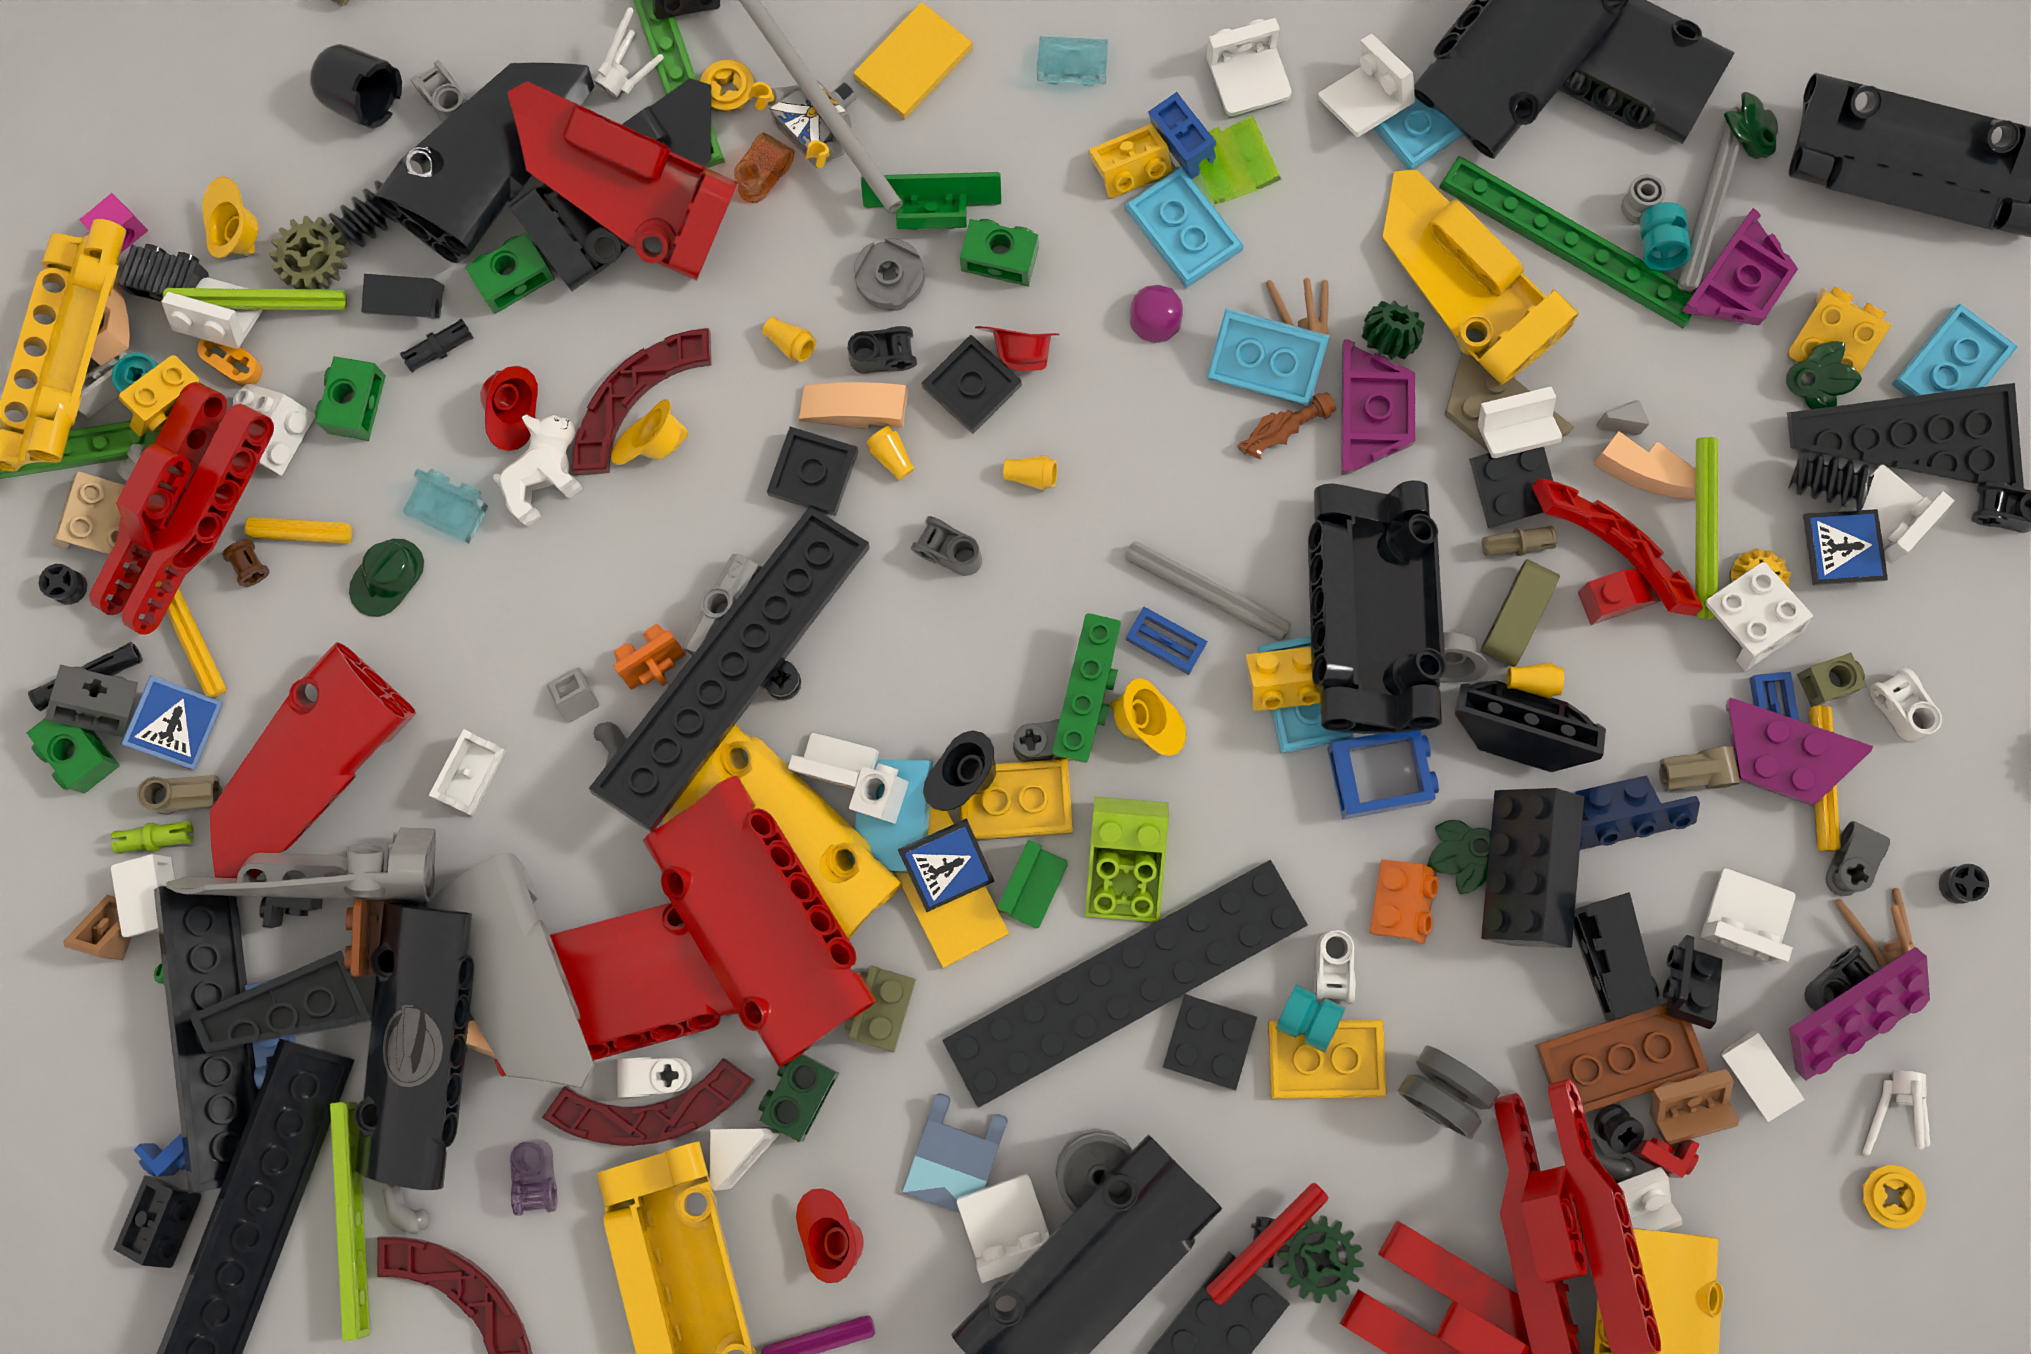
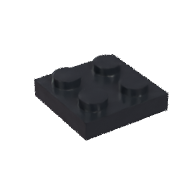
M970 335L921 384L927 393L974 434L1022 386V380L974 336Z
M790 426L767 489L768 496L807 508L811 506L817 511L836 516L858 454V447Z
M1544 447L1499 458H1492L1490 453L1469 459L1488 528L1544 513L1532 488L1539 478L1553 481Z
M1184 994L1162 1067L1236 1091L1257 1017Z

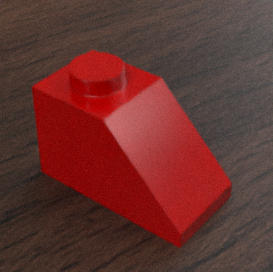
M1638 569L1621 570L1589 581L1577 592L1591 625L1661 601L1654 588Z

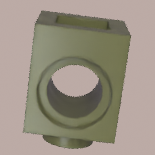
M1852 653L1811 666L1797 674L1811 707L1840 699L1866 687L1864 670L1861 664L1854 660ZM1830 672L1835 673L1839 677L1840 687L1832 684L1829 678Z

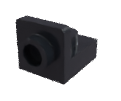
M263 897L259 909L260 918H263L262 927H280L283 921L284 908L287 915L308 916L309 911L322 909L323 899Z

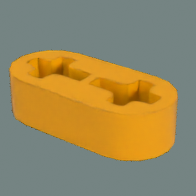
M200 339L197 347L198 354L212 368L242 387L246 384L255 385L260 380L263 370L261 363L241 347L235 349ZM215 346L222 349L226 355L224 358H221L217 354L212 353L211 349ZM237 361L250 368L246 374L234 367Z

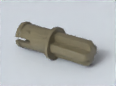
M1553 526L1526 530L1517 527L1513 533L1483 537L1481 541L1482 551L1485 556L1514 552L1518 556H1524L1526 552L1555 549L1557 535Z

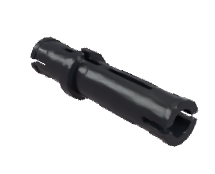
M129 642L81 667L91 672L114 676L129 667L143 662V658L136 645ZM56 679L28 691L30 701L40 712L48 708Z

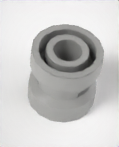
M1644 174L1633 180L1621 206L1622 212L1627 219L1639 223L1641 214L1647 208L1663 201L1666 189L1661 179L1654 175Z

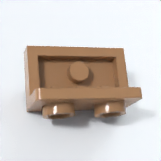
M1727 1069L1716 1072L1705 1071L1694 1078L1680 1082L1668 1081L1653 1089L1650 1116L1665 1143L1672 1145L1738 1126L1739 1118L1730 1104L1734 1080Z

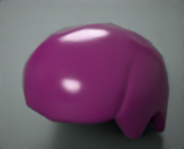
M1162 285L1145 286L1138 290L1131 301L1130 326L1141 339L1154 343L1168 341L1179 331L1183 317V305L1176 292Z

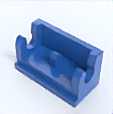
M1178 92L1148 111L1151 123L1167 144L1170 153L1191 179L1199 175L1200 168L1198 165L1202 160L1207 159L1211 164L1216 158L1214 146L1217 145L1216 141Z

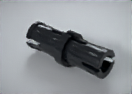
M461 318L456 323L436 334L430 332L426 335L427 339L404 352L402 351L400 355L405 360L404 362L408 369L413 373L438 357L441 360L447 357V352L468 340L474 339Z

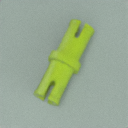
M189 820L158 825L155 822L146 823L143 828L113 831L111 839H119V841L111 842V846L116 854L144 849L155 852L165 846L191 844L194 836H187L186 833H194V830Z

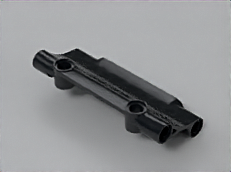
M1472 0L1435 47L1433 54L1437 60L1429 65L1414 84L1415 97L1427 107L1445 115L1478 151L1491 159H1495L1521 125L1531 124L1537 118L1538 114L1605 31L1627 7L1629 0Z
M1629 0L1627 7L1618 15L1559 90L1632 128L1644 129L1655 122L1657 123L1655 131L1683 144L1735 52L1702 36L1701 28L1690 20L1683 19L1647 0Z
M1814 73L1810 77L1803 95L1801 125L1789 166V176L1791 178L1823 185L1825 188L1985 229H1998L2031 237L2030 126L1820 73ZM1864 92L1867 95V104L1862 110L1858 111L1855 106V100L1860 93ZM1997 127H2000L2002 137L1999 142L1993 144L1991 139L1992 133Z
M1148 1134L1114 1169L1104 1173L1100 1179L1099 1187L1006 1281L998 1282L991 1288L988 1297L951 1333V1336L966 1354H1089L1191 1250L1195 1243V1237L1223 1208ZM1119 1180L1126 1181L1129 1184V1189L1125 1196L1113 1198L1109 1195V1187L1112 1183ZM1008 1295L1015 1298L1017 1303L1011 1311L1003 1312L995 1306L997 1300L1002 1296Z

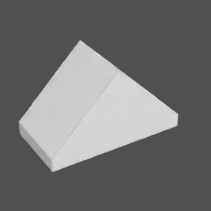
M774 1128L710 1129L711 1188L714 1191L731 1189L780 1135V1132Z

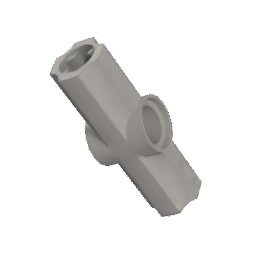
M732 553L715 586L707 590L702 596V610L681 647L685 652L693 656L759 572L761 567L757 563L743 555ZM728 603L727 608L723 612L715 613L719 605Z

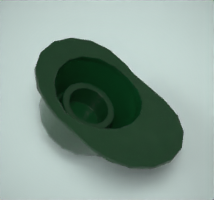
M395 538L374 544L363 556L361 565L355 571L350 581L349 595L355 608L359 612L373 617H381L391 613L402 602L423 573L424 559L420 549L406 539Z

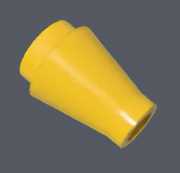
M775 317L769 318L763 326V335L769 338L791 361L804 362L815 349L816 339L812 337L811 332L807 329L780 321Z
M890 426L882 428L866 441L870 448L868 452L887 468L898 481L915 470L898 432H893Z
M1048 455L1005 460L1003 477L1006 481H1014L1043 491L1047 487L1054 488L1056 485L1058 473L1057 460L1049 459Z
M1553 662L1509 667L1506 675V686L1508 689H1517L1551 699L1553 695L1560 696L1562 694L1564 670L1561 666H1555Z

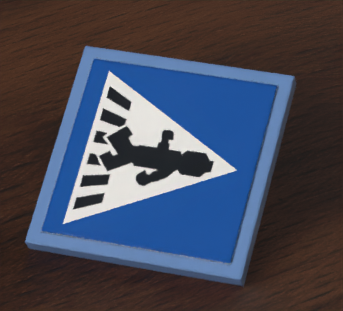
M150 675L121 744L195 770L223 702Z

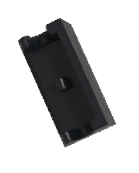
M364 274L361 312L364 314L423 317L428 319L440 318L445 285L432 278Z

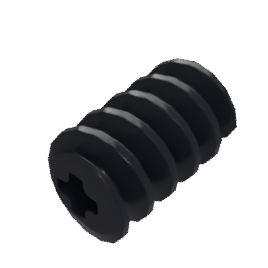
M378 180L374 182L376 191H378L383 184ZM366 188L363 189L365 202L353 196L351 198L354 206L353 210L343 204L340 206L342 218L333 213L328 214L331 221L351 246L352 242L361 247L366 246L363 234L368 235L372 239L377 238L374 226L387 231L388 226L385 219L387 217L398 223L376 205L373 200L375 194Z
M1804 448L1799 454L1788 489L1793 483H1796L1797 495L1801 496L1808 487H1811V497L1815 500L1822 491H1826V502L1830 504L1837 495H1841L1842 507H1846L1852 499H1856V510L1861 511L1874 474L1872 477L1869 476V466L1867 464H1863L1857 473L1854 472L1852 460H1848L1840 469L1839 459L1836 456L1832 457L1828 464L1825 465L1824 455L1821 452L1810 461L1809 451Z

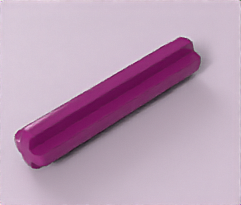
M863 1316L764 1346L761 1349V1354H818L873 1337L875 1335L874 1323L871 1316Z

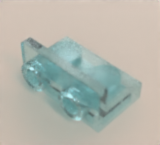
M1040 36L1037 81H1045L1048 84L1054 85L1063 82H1075L1084 86L1105 84L1108 39Z
M416 469L413 475L419 481L402 512L408 517L469 544L489 507L480 498L481 492L465 483H461L460 487L448 483L449 477L434 469H430L428 473Z

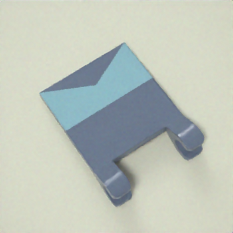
M940 1093L933 1100L903 1193L960 1213L957 1199L985 1188L1008 1119L1003 1115L995 1114L991 1120L986 1138L943 1124L951 1099L949 1096Z

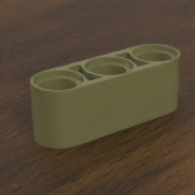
M1526 559L1515 577L1482 645L1481 651L1515 667L1537 627L1559 581L1560 574Z

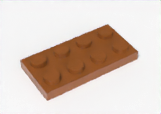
M1667 1003L1535 1045L1548 1083L1571 1079L1578 1089L1584 1113L1651 1092L1654 1088H1658L1661 1084L1668 1081L1680 1082L1694 1078L1702 1072L1709 1071L1692 1024L1665 1015Z

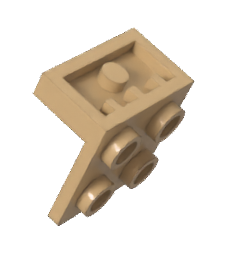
M77 471L72 479L52 544L68 548L72 544L110 555L117 541L121 517L116 502L125 485Z

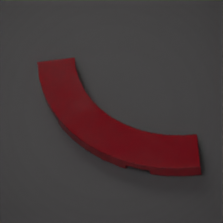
M709 328L674 334L647 349L643 348L626 359L606 378L590 400L581 427L577 430L572 453V473L574 475L610 473V458L616 434L624 418L635 403L648 390L672 375L685 370L712 365L711 332Z
M722 1058L702 1081L685 1093L667 1101L637 1107H622L601 1103L579 1094L568 1086H564L542 1118L569 1134L598 1143L622 1146L654 1144L686 1135L712 1122L743 1096L755 1079L726 1058Z
M402 1236L377 1237V1277L409 1279L424 1285H430L445 1293L469 1318H472L484 1338L483 1342L488 1354H532L526 1330L514 1305L502 1288L478 1265L456 1251L426 1240Z

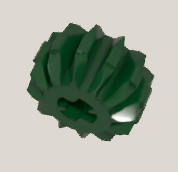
M1395 300L1391 304L1381 301L1378 306H1373L1371 311L1367 313L1361 337L1368 341V348L1378 351V356L1385 354L1391 360L1396 356L1400 359H1406L1409 354H1413L1415 349H1418L1422 342L1425 323L1418 319V312H1411L1408 309V305L1400 306Z

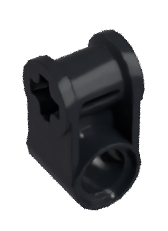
M895 326L882 330L855 333L850 337L847 346L851 367L861 374L882 371H904L917 365V358L912 355V328ZM897 345H900L901 352H898ZM861 348H868L873 351L870 356L865 358L855 354Z
M1985 481L1978 484L1977 492L1980 494L1977 511L1972 514L1973 522L1983 526L2000 527L2020 533L2031 531V517L2024 510V506L2031 509V490L1997 481Z
M1857 945L1850 947L1837 956L1828 968L1807 985L1804 995L1805 1001L1811 1009L1817 1011L1829 1003L1824 997L1826 985L1833 991L1835 999L1877 972L1860 955L1861 949Z

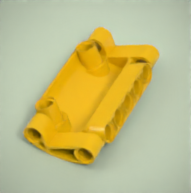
M737 724L734 725L663 819V824L667 823L696 803L720 782L732 776H738L756 804L753 809L760 808L766 810L775 819L849 940L872 912L884 905L902 885V882L883 863L874 858L870 845L865 838L801 777L789 770L788 765L763 740L754 736L749 737L745 732H742ZM742 749L748 754V762L743 758ZM847 850H849L854 855V865H852V862L849 860L847 856Z
M700 1141L596 1173L606 1211L603 1215L605 1231L636 1354H729L732 1350H741L745 1354H757L751 1342L716 1207L717 1198L711 1188ZM694 1192L701 1193L707 1200L706 1210L701 1215L693 1214L688 1208V1199Z

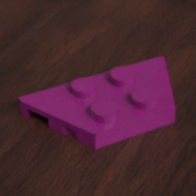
M1752 208L1683 308V312L1759 326L1766 318L1798 268L1790 256L1783 252L1781 243L1773 233L1767 235L1758 222L1761 215L1757 210Z
M1344 339L1342 343L1341 475H1348L1413 446L1415 442V372L1401 365H1393L1387 358L1381 355L1378 356L1377 353L1372 355L1354 346L1355 342L1349 339Z
M1731 697L1726 702V711L1729 712L1732 733L1730 734L1731 742L1736 753L1740 781L1810 806L1816 804L1873 748V746Z

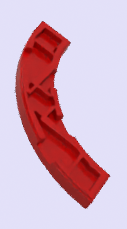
M1541 478L1533 484L1532 488L1545 514L1577 524L1614 547L1647 579L1668 612L1696 616L1703 609L1700 600L1679 570L1674 573L1661 558L1664 552L1645 533L1621 514L1599 500L1591 503L1578 496L1579 491L1570 486Z

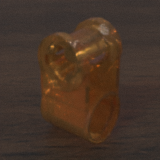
M765 132L759 134L748 152L734 169V177L738 184L740 197L748 203H758L765 199L780 177L790 168L794 159V150Z

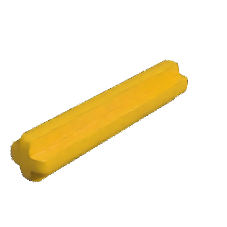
M249 517L246 519L244 529L245 534L249 537L348 544L352 541L353 527L343 522Z

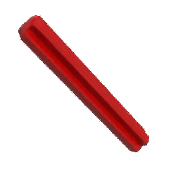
M1311 1183L1207 1286L1206 1291L1214 1302L1220 1306L1224 1305L1328 1201L1329 1197L1318 1184Z

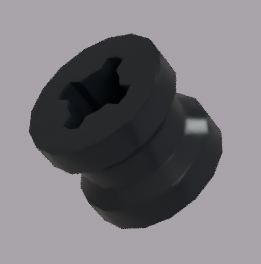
M52 564L46 567L39 576L38 584L40 591L45 596L64 605L78 603L87 592L86 578L81 573L64 564Z
M784 660L764 687L773 698L786 701L798 694L802 681L794 665Z
M1962 864L1945 870L1939 879L1941 894L1949 902L1955 904H1964L1982 899L1988 893L1990 886L1986 872L1974 864ZM1957 884H1960L1964 890L1962 891Z
M1612 1104L1606 1106L1597 1114L1594 1120L1595 1133L1601 1139L1607 1141L1609 1147L1616 1153L1626 1154L1633 1151L1639 1146L1644 1137L1643 1125L1637 1119L1631 1117L1629 1112L1621 1105Z

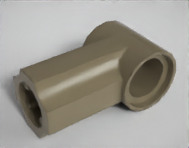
M1733 746L1716 747L1702 750L1699 754L1667 757L1660 760L1659 776L1665 791L1705 786L1706 789H1717L1741 783Z
M216 775L168 779L153 776L141 782L137 789V799L145 808L168 815L175 811L211 809L221 795L222 788L219 783V777ZM165 787V798L163 799V801L156 804V793L158 792V790Z

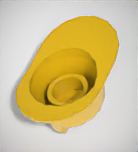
M225 176L215 178L208 185L202 202L207 249L216 258L226 257L230 253L252 255L255 252V241L258 236V220L251 211L243 206L239 188L232 179Z
M664 399L658 402L649 413L635 422L621 435L611 453V460L614 464H625L639 454L656 460H662L673 453L688 437L686 427L670 412L671 404L669 400Z
M1143 678L1132 680L1126 686L1124 693L1120 697L1113 699L1110 703V708L1114 711L1116 726L1125 737L1142 740L1152 750L1164 756L1178 754L1184 747L1186 726L1182 716L1148 680Z

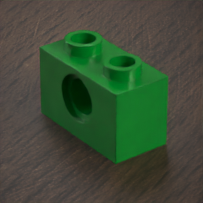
M970 219L960 254L961 271L1029 287L1039 249L1038 234L1033 233V231L1026 227L1016 226L1009 228L1000 226L997 222L990 219H980L979 221ZM996 246H1005L1009 249L1003 254H997L992 251Z
M526 232L520 236H513L507 239L503 246L489 254L486 253L478 256L473 260L472 264L465 267L494 314L555 280ZM515 267L512 273L502 275L506 268Z
M333 356L331 367H328L325 371V390L322 400H319L316 405V423L328 434L369 441L386 375L375 363ZM354 393L349 402L342 404L347 394Z
M44 718L26 732L34 743L31 746L33 752L43 762H48L55 771L52 773L53 779L65 790L71 789L85 794L120 767L104 743L92 730L46 721ZM74 745V753L67 759V751Z

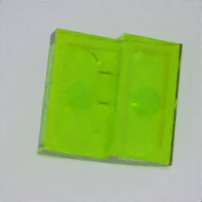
M1253 115L1222 131L1219 126L1208 131L1217 144L1214 146L1216 158L1212 164L1207 159H1204L1198 166L1214 204L1236 199L1282 179Z

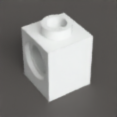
M877 763L875 770L862 766L849 809L896 824L909 781L897 777L898 769ZM884 783V794L877 800L876 790Z

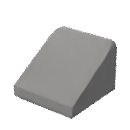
M1634 400L1606 411L1598 421L1597 426L1602 430L1639 435L1648 427L1649 420L1640 401Z
M579 667L547 685L557 709L567 722H572L599 706L595 694Z

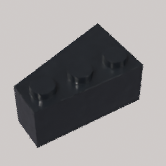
M1630 892L1575 909L1573 930L1605 1021L1618 1019L1659 1006L1657 1000L1659 989L1655 979L1651 976Z

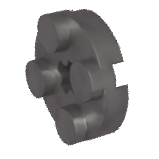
M887 238L885 242H879L875 245L873 242L867 245L859 253L854 265L857 290L868 303L878 308L895 311L904 309L908 303L912 302L919 295L924 284L923 263L917 250L909 243L900 239ZM891 267H895L897 277L890 281L884 280V276L880 272L883 269L888 271Z

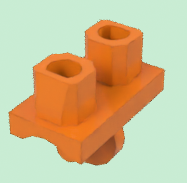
M655 624L645 631L643 636L647 644L638 650H635L631 643L624 644L614 650L617 663L613 667L631 690L641 683L645 686L654 679H657L663 687L669 683L664 673L675 667L674 662L686 655L670 630L665 631L659 624Z

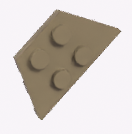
M1461 351L1444 416L1489 452L1478 428L1481 403L1530 392V390L1514 377L1505 384L1500 385L1473 356L1466 355ZM1553 412V417L1562 437L1568 435L1574 426L1558 413Z

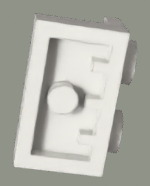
M1662 1167L1617 1183L1624 1191L1633 1228L1665 1232L1682 1225V1217L1671 1202L1669 1177Z

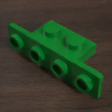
M999 172L884 175L903 202L902 206L896 211L897 229L967 228V205H998L1002 202L1001 174ZM862 176L863 206L865 208L884 207Z
M1091 613L1085 615L1052 749L1054 756L1087 763L1089 760L1097 726H1105L1110 705L1103 703L1106 689L1113 691L1118 669L1111 667L1121 626L1119 620Z

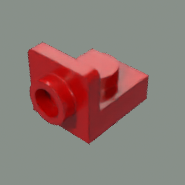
M1652 1137L1650 1141L1642 1140L1639 1146L1631 1151L1630 1154L1654 1168L1662 1167L1667 1176L1671 1178H1683L1685 1174L1689 1175L1698 1162L1699 1155L1696 1154L1699 1143L1693 1140L1680 1142L1673 1155L1674 1148Z

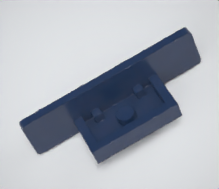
M1647 775L1575 791V794L1584 796L1580 850L1600 845L1609 846L1618 841L1635 837L1644 838L1666 830L1684 829L1697 822L1700 802L1697 796L1661 803Z

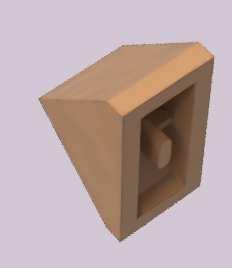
M106 895L63 941L64 947L101 958L123 960L132 937H123L121 934L116 898Z

